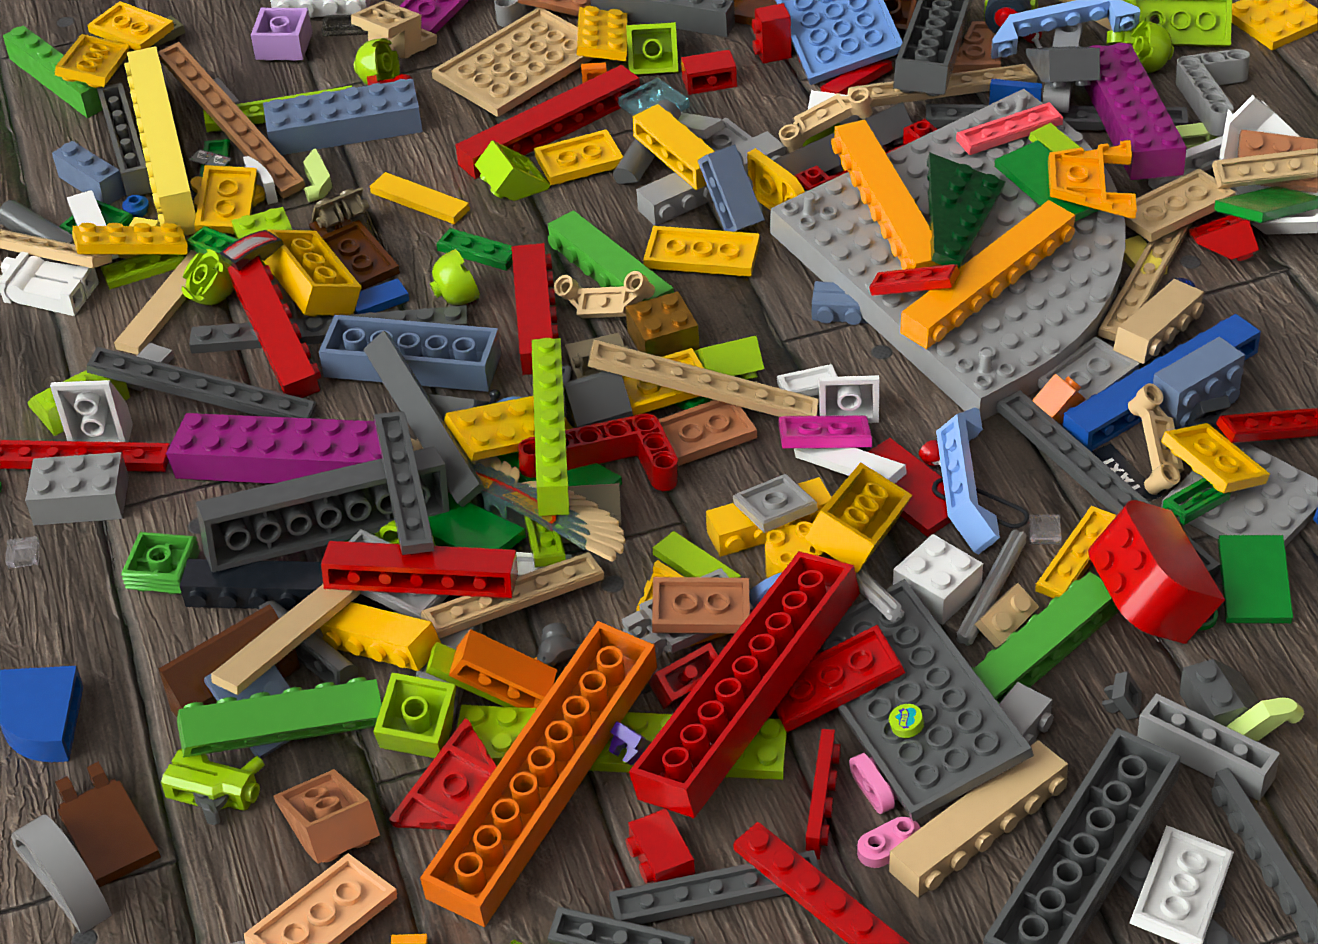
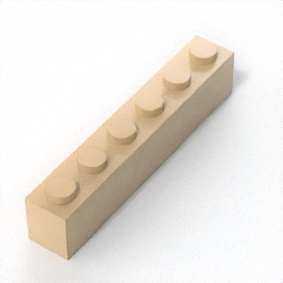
M1039 740L1031 745L1033 757L972 789L890 850L889 872L918 898L928 890H935L954 870H961L971 857L979 851H986L993 841L1004 832H1011L1026 815L1036 813L1043 802L1051 796L1059 795L1067 785L1068 763Z

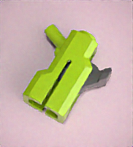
M181 748L172 759V764H169L164 772L161 784L166 798L201 807L207 823L216 825L221 822L218 814L219 810L231 807L245 811L251 803L257 800L260 786L256 783L254 774L262 769L265 764L260 757L256 756L241 769L211 762L207 754L183 758Z

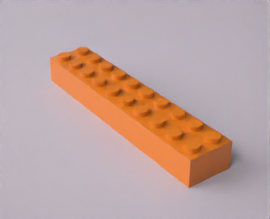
M600 621L596 622L420 877L427 900L482 927H486L613 735L610 731L616 721L621 723L657 669L654 644Z

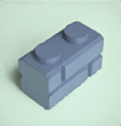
M815 281L812 297V320L822 323H830L831 321L847 322L850 325L868 323L862 318L858 302L848 294H845V291L834 282Z

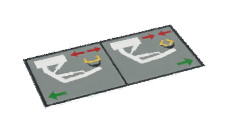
M198 149L188 160L203 165L225 166L232 158Z

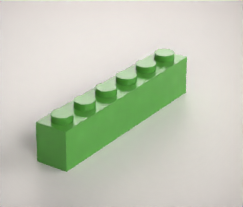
M24 25L13 28L10 32L3 35L9 59L78 112L89 118L103 110L97 88L90 87L85 82H69L63 80L62 77L55 76V67L64 56L62 53Z
M574 210L548 223V242L550 246L564 255L570 263H574L586 276L594 279L600 287L624 286L625 277L632 271H638L646 276L648 281L655 287L654 295L649 299L674 293L671 285Z
M1089 572L1080 580H1075L1065 593L1060 597L1053 598L1047 608L1039 614H1034L1023 628L1018 632L1011 633L1005 643L996 650H991L981 663L975 668H971L999 704L1017 682L1030 688L1117 614L1118 608L1102 579Z
M365 677L353 678L346 684L335 685L333 682L318 684L314 689L302 690L301 687H292L284 690L281 694L270 695L268 692H260L251 695L249 699L237 700L235 697H227L218 700L216 704L204 705L202 702L190 703L185 705L183 709H179L177 716L183 758L372 728L376 725L382 704L377 679L367 680Z

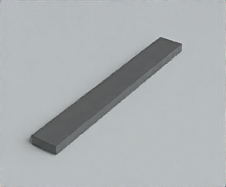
M382 331L363 350L400 411H405L407 422L422 447L434 446L445 463L447 488L457 504L464 507L485 486L390 334Z
M101 347L95 349L86 365L87 373L257 416L312 418L316 410V401Z

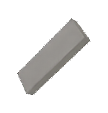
M681 112L682 114L678 119L698 138L707 139L725 128L723 119Z

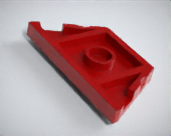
M464 719L391 815L389 821L394 827L453 830L497 767L469 720Z

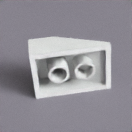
M110 380L51 382V391L67 441L129 442L133 423L128 405Z

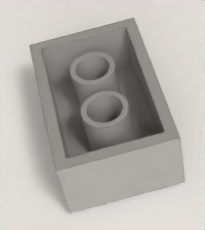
M122 452L33 459L25 498L33 525L123 519L129 476Z

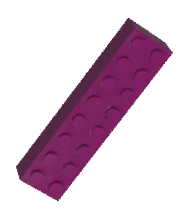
M1116 43L1110 46H1090L1100 48V80H1091V85L1084 87L1113 146H1120V141H1131V164H1123L1130 180L1184 175L1187 147L1132 45Z
M198 413L185 414L166 452L176 479L273 484L382 458L375 421Z

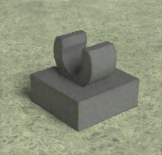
M1128 671L1115 674L1114 685L1104 688V692L1109 697V700L1102 701V705L1108 713H1115L1120 710L1126 720L1138 718L1142 691Z

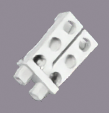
M20 252L15 259L6 257L1 264L3 275H0V293L5 303L11 304L14 301L27 306L75 316L86 302V298L88 299L99 284L95 268L44 261L37 256L29 257V254L26 252Z

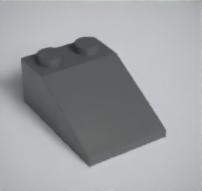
M1080 46L1026 48V55L1042 82H1050V87H1065L1067 81H1075V86L1091 85V80H1100V48Z

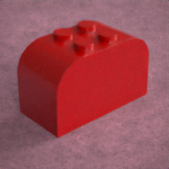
M1130 500L1088 549L1089 557L1118 610L1131 624L1147 634L1186 644L1225 601V598L1171 510L1138 500Z

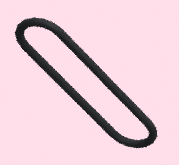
M942 477L933 483L932 491L937 497L946 501L945 495L937 490V485L943 482ZM976 487L977 493L1022 512L1025 517L1018 524H1011L997 518L998 524L1008 528H1020L1028 523L1029 513L1026 509Z

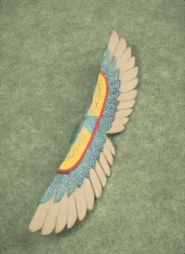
M411 439L413 451L424 449L418 439ZM460 446L485 486L480 492L484 497L485 510L491 512V505H494L500 511L501 517L507 520V506L536 521L550 531L557 532L583 550L587 549L612 562L616 560V553H623V544H626V540L622 536L624 535V530L619 527L617 519L610 517V512L598 509V504L586 500V497L581 495H574V491L568 490L569 515L538 516L536 481L518 483L520 471L517 467L514 466L512 468L506 461L501 465V461L496 456L471 461Z

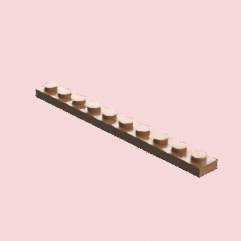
M180 42L158 51L159 60L245 156L255 159L267 169L274 181L275 190L283 199L305 188L303 178Z

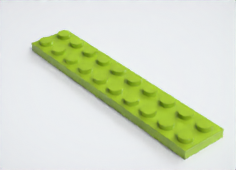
M461 705L457 728L464 719L469 720L491 759L498 766L537 708ZM627 712L621 723L652 742L673 714ZM767 719L726 777L783 780L787 732L780 719ZM612 735L589 771L629 772L633 765L623 761L627 748L622 749L619 756L609 752L613 738Z

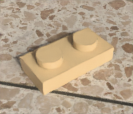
M1017 583L975 625L992 645L997 648L1039 606L1021 585Z

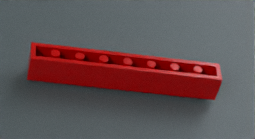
M623 65L613 68L455 144L458 165L474 179H477L481 173L475 166V163L492 140L522 155H526L534 151V148L547 145L641 99L640 78Z

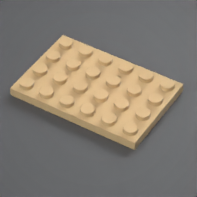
M537 8L434 68L431 72L432 79L499 117L581 67V64H586L595 58L576 55L578 27L543 8Z

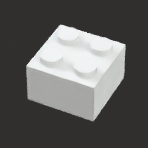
M932 534L893 569V585L905 579L934 619L943 625L981 589L983 563Z

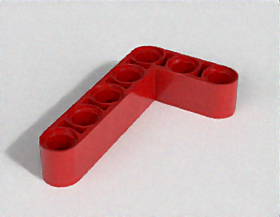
M639 414L565 430L567 470L594 463L600 464L638 456L651 485L655 489L669 491L677 486L678 458L656 416L652 414ZM530 437L522 440L518 445L519 470L525 477L534 478L536 477L535 437Z

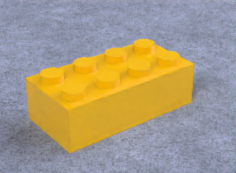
M267 230L280 238L284 245L263 262L269 266L272 274L304 315L315 317L317 315L354 314L362 287L317 231Z
M860 462L820 510L804 539L811 543L816 550L827 553L839 562L854 565L855 572L858 573L897 522L912 494Z

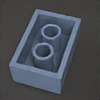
M1220 336L1154 374L1153 384L1163 394V402L1159 407L1168 417L1173 418L1175 429L1187 426L1189 416L1199 402L1228 395L1230 404H1233L1240 395L1245 354Z

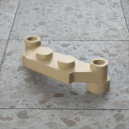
M864 87L855 88L849 93V96H841L838 93L793 117L795 122L785 125L779 131L782 144L791 153L802 148L804 142L810 137L852 115H858L862 119L870 117L873 110L868 89Z
M632 271L625 277L624 286L582 288L572 277L562 275L556 280L554 291L557 295L569 300L577 309L576 315L579 317L604 318L626 317L625 306L651 298L654 295L655 287L642 273Z
M1148 383L1138 390L1136 397L1128 402V408L1133 415L1142 418L1152 466V473L1144 481V486L1150 494L1157 495L1162 490L1170 489L1180 481V473L1184 468L1182 459L1175 456L1171 449L1161 442L1165 431L1175 430L1173 418L1168 417L1159 407L1163 402L1161 390L1156 385Z

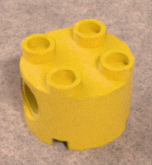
M802 521L798 524L783 526L767 533L765 544V573L767 578L783 572L798 551L828 558L827 553L816 550L811 543L804 539L812 523Z

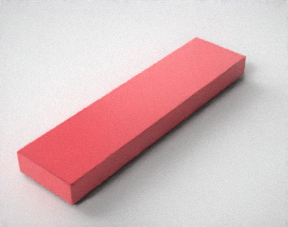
M1048 102L957 132L956 141L969 155L1029 136L1030 132L1049 123H1052L1055 127L1063 125V116Z

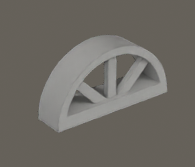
M43 814L11 834L15 850L81 935L112 916L105 898L89 869L72 843L51 818Z

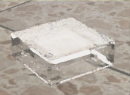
M1029 515L1030 544H1061L1060 515Z
M38 536L7 540L5 562L8 569L39 564L40 542Z

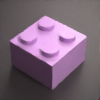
M260 8L251 33L255 59L266 61L303 60L312 35L308 8Z

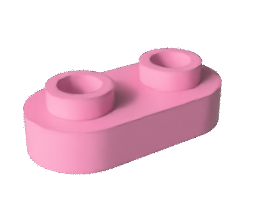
M865 753L850 758L849 766L853 778L876 812L882 814L894 809V801L897 800V796L890 784L880 774L873 758H869Z
M897 817L865 833L858 840V859L862 864L871 868H880L889 864L890 850L921 828L916 820L913 821L910 817ZM873 844H878L879 846H878V847H872L871 845H873Z

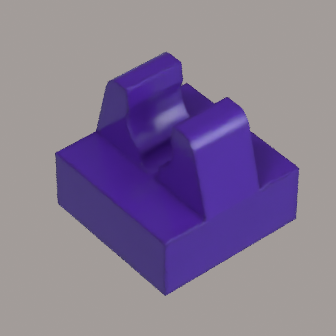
M616 721L610 731L613 734L609 752L619 756L622 749L627 748L623 761L633 765L650 745L651 741Z

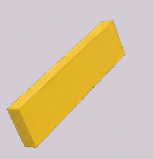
M387 172L370 185V191L374 195L454 225L470 210L468 202Z
M1091 505L1036 583L1035 591L1051 598L1060 597L1075 580H1080L1092 563L1088 554L1089 547L1116 515Z

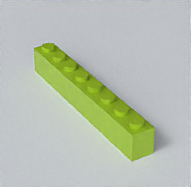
M561 338L532 340L538 516L569 515Z

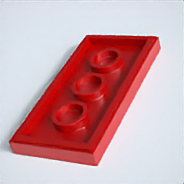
M891 438L868 451L869 453L905 464L907 473L895 484L912 494V497L901 513V517L927 537L952 522L948 517L946 501L937 497L932 491L933 483L937 479L942 478L939 474ZM941 482L937 485V490L945 495L944 484Z
M877 624L815 655L778 704L775 711L786 732H789L905 674V671Z

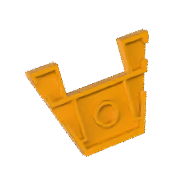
M1120 141V146L1109 147L1108 143L1100 144L1097 149L1084 151L1081 147L1049 152L1050 197L1135 219L1137 212L1136 194L1106 192L1104 163L1131 164V141Z

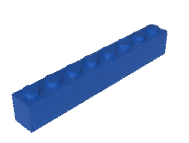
M1234 314L1226 320L1220 321L1207 331L1199 333L1188 342L1178 345L1174 350L1162 357L1156 358L1143 368L1135 370L1131 375L1119 382H1114L1107 389L1092 395L1088 400L1076 407H1071L1064 413L1063 428L1088 450L1093 451L1142 422L1140 416H1135L1130 412L1128 402L1136 397L1138 390L1148 383L1153 384L1156 372L1219 336L1245 354V361L1258 353L1261 331L1237 314Z

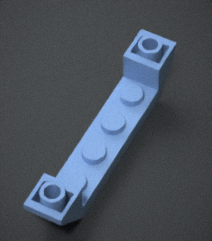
M1075 0L1010 14L992 39L991 57L995 59L1016 54L1019 36L1024 37L1032 33L1051 31L1058 27L1074 26L1078 23L1092 20L1097 21L1106 17L1109 20L1113 33L1128 31L1137 26L1140 9L1123 0Z
M974 407L956 414L939 428L936 434L948 517L973 552L979 555L986 548L993 545L1000 538L997 516L978 505L969 441L976 438L983 428L980 410Z

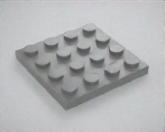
M1247 442L1233 443L1270 473L1267 483L1231 492L1230 500L1188 524L1216 539L1219 538V535H1283L1286 547L1314 518L1318 507V479ZM1192 471L1162 500L1161 508H1163V501L1166 498L1204 477ZM1212 486L1209 487V488H1207L1206 490H1204V491H1202V492L1204 493L1205 491L1211 489ZM1192 497L1189 498L1188 500L1182 502V503L1179 504V505H1182V504L1186 503L1187 501L1191 500Z

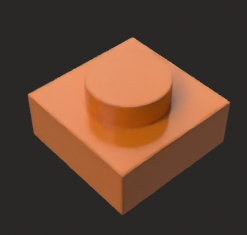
M606 62L581 64L582 83L607 72Z

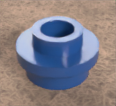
M131 195L123 202V211L131 213L133 218L143 217L148 212V199L140 195Z

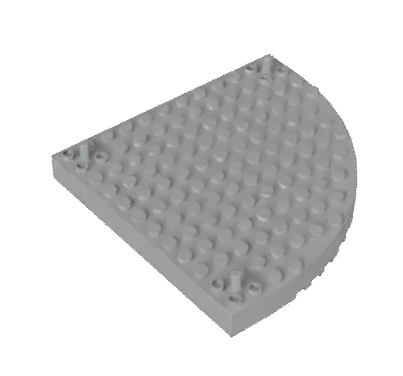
M1025 89L886 154L929 226L931 221L928 202L929 181H927L929 171L927 158L929 152L959 164H967L977 171L993 174L1000 180L1006 181L1000 197L962 265L1040 207V205L994 167L995 159L1032 143L1029 140V136L969 155L956 141L957 132L1043 104ZM1064 120L1063 125L1056 126L1085 151L1093 150L1083 139V135L1075 131ZM1104 166L1106 192L1118 193L1110 174ZM849 172L771 208L770 233L823 282H834L845 291V294H848L858 302L862 318L964 411L974 407L978 408L981 421L998 413L996 411L998 401L1020 390L1027 397L1039 390L1040 388L1037 387L1038 378L1053 370L1079 347L1098 335L1099 327L1117 297L1125 253L1124 216L1101 210L1074 222L1075 233L1069 242L1059 246L1051 256L1041 260L1033 270H1028L1015 284H1010L997 298H992L983 305L979 312L973 313L964 320L961 326L955 327L947 333L943 340L925 349L900 333L901 314L903 310L930 290L871 296L869 286L878 272L902 270L898 256L895 257L893 255L888 239L883 238L880 225L877 221H873L870 208L862 202L859 189L853 186Z

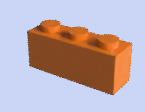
M470 629L457 645L448 676L515 707L538 708L554 684L557 669Z

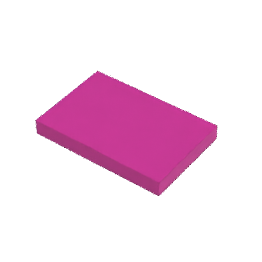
M866 415L779 417L782 448L872 447V435Z

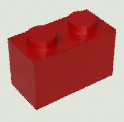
M784 3L756 8L755 19H752L753 32L756 34V40L752 42L755 55H759L763 64L792 58L791 16Z
M730 49L681 57L682 79L688 95L737 87L736 64Z
M711 642L657 671L649 679L648 683L663 709L687 697L717 658L718 654Z
M666 808L628 822L629 837L625 839L631 857H638L640 861L639 870L646 884L695 874L694 858Z

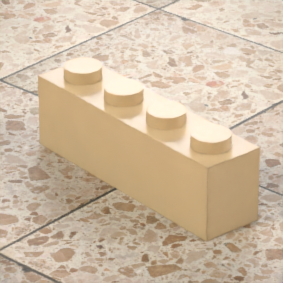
M1173 279L1118 326L1113 351L1142 364L1147 362L1152 356H1157L1163 346L1167 343L1170 344L1180 331L1186 330L1192 320L1198 319L1204 309V304L1202 303L1204 291Z

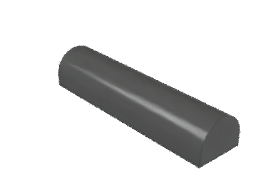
M661 100L657 103L666 111H669L677 120L682 114L679 108L671 101ZM635 138L613 172L614 179L618 184L639 182L655 154Z
M8 200L0 207V224L13 232L74 244L72 234L17 201Z
M268 601L259 606L260 610L270 604L279 619L288 612L276 601ZM316 633L311 634L296 647L298 660L324 682H333L335 685L346 684L349 680L358 677V667Z
M559 906L547 938L550 944H695V938L692 936Z

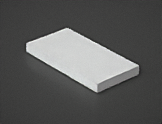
M1166 825L1129 924L1179 944H1203L1234 851Z

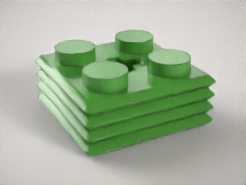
M140 532L121 572L125 588L136 589L142 592L181 593L180 583L187 560L197 559L200 553L199 545H197L198 541H196L197 537Z

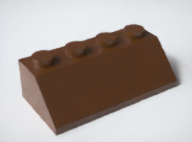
M270 604L158 668L171 711L176 717L178 716V710L183 709L187 704L202 702L204 705L217 703V700L204 683V678L213 673L279 620ZM296 648L275 664L283 678L300 669Z

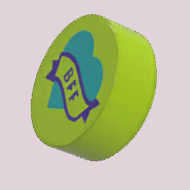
M899 705L889 715L891 729L898 737L910 738L916 736L924 727L925 722L922 712L916 705Z

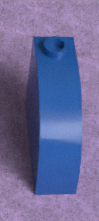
M77 666L0 670V727L9 746L20 755L41 762H69L84 687Z

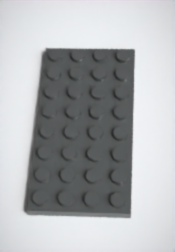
M904 579L885 589L901 604V609L904 611L902 618L898 617L895 622H891L866 599L848 609L815 655L877 624L902 664L905 674L837 707V709L868 755L873 758L880 773L890 784L907 813L915 821L1033 757L1034 754L1032 747ZM902 704H913L919 707L925 722L922 731L910 738L896 736L889 723V715L894 708Z

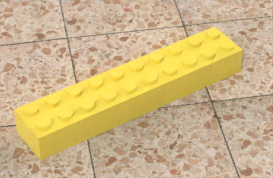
M157 47L127 52L129 62L124 63L160 226L164 223H173L181 226L184 236L195 234L196 212Z

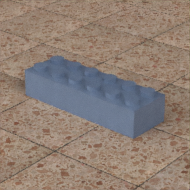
M399 79L394 82L374 83L370 86L357 88L349 87L345 90L332 92L324 91L320 94L300 95L295 98L275 99L263 103L269 142L281 155L423 132L413 79Z
M334 315L319 350L324 377L383 382L363 349L382 331L390 334L421 386L486 392L489 391L501 357L498 328Z

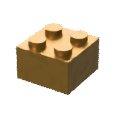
M679 292L625 306L627 331L638 351L663 357L690 348L694 351L700 349L698 324Z

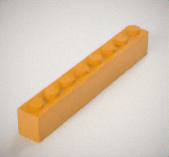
M866 120L835 126V135L831 139L833 152L841 158L843 169L845 171L848 170L853 186L859 189L862 202L870 208L873 221H877L880 225L881 234L891 244L892 253L895 257L898 256L902 270L941 266L931 261L930 241L932 231Z
M1050 200L1045 202L962 265L959 269L960 274L952 288L930 290L903 310L900 333L925 349L943 340L947 333L955 327L961 326L965 319L973 313L979 312L983 305L992 298H997L1010 284H1015L1028 270H1033L1041 260L1051 256L1063 243L1069 242L1075 233V215Z

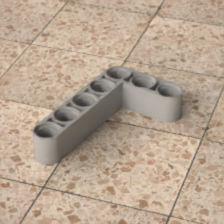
M1224 50L1187 55L1177 59L1176 86L1204 124L1207 131L1213 136H1223L1228 109L1234 113L1232 103L1219 85L1243 82L1248 79L1250 53L1246 50Z

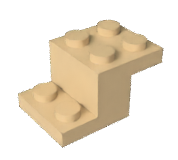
M385 0L351 14V24L361 27L364 31H368V41L380 38L390 40L392 44L389 46L392 51H397L399 58H409L411 55L437 44V34L421 29V14Z

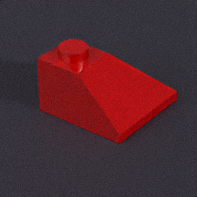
M1227 215L1188 229L1190 236L1197 244L1232 260L1237 258V261L1248 259L1253 256V252L1259 250L1250 221L1244 218Z

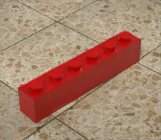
M544 243L512 246L522 375L533 374L532 340L559 338L557 324L552 325V323H557L556 306L550 307V305H556L554 288L549 289L554 287L552 271H547L552 270L551 253L545 254Z
M257 256L240 271L232 266L228 267L232 285L283 393L303 398L319 392L317 380L321 378L320 371L315 362L310 364L308 360L312 358L306 342L301 344L299 341L302 338L296 322L291 324L290 319L293 318L287 303L281 304L280 302L283 296L278 284L272 285L271 283L274 278L269 266H263L259 256Z
M329 541L321 562L324 589L512 598L518 576L516 550L434 546V551L402 555L400 544Z

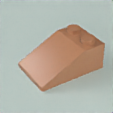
M335 769L274 795L276 804L305 851L318 864L333 861L341 853L352 848L364 847L370 843L371 839L380 836L369 799Z

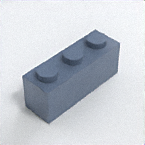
M74 141L66 143L61 148L52 152L59 178L81 192L92 190L96 200L108 205L126 195L120 170Z
M735 144L709 153L697 160L725 231L737 232L765 220L763 208L757 201L753 191L752 180L747 176L743 166V157Z

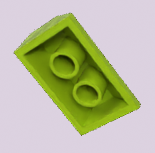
M87 370L63 381L110 380L124 400L130 398L126 382L87 373ZM51 387L33 396L28 401V405L54 436L64 432Z

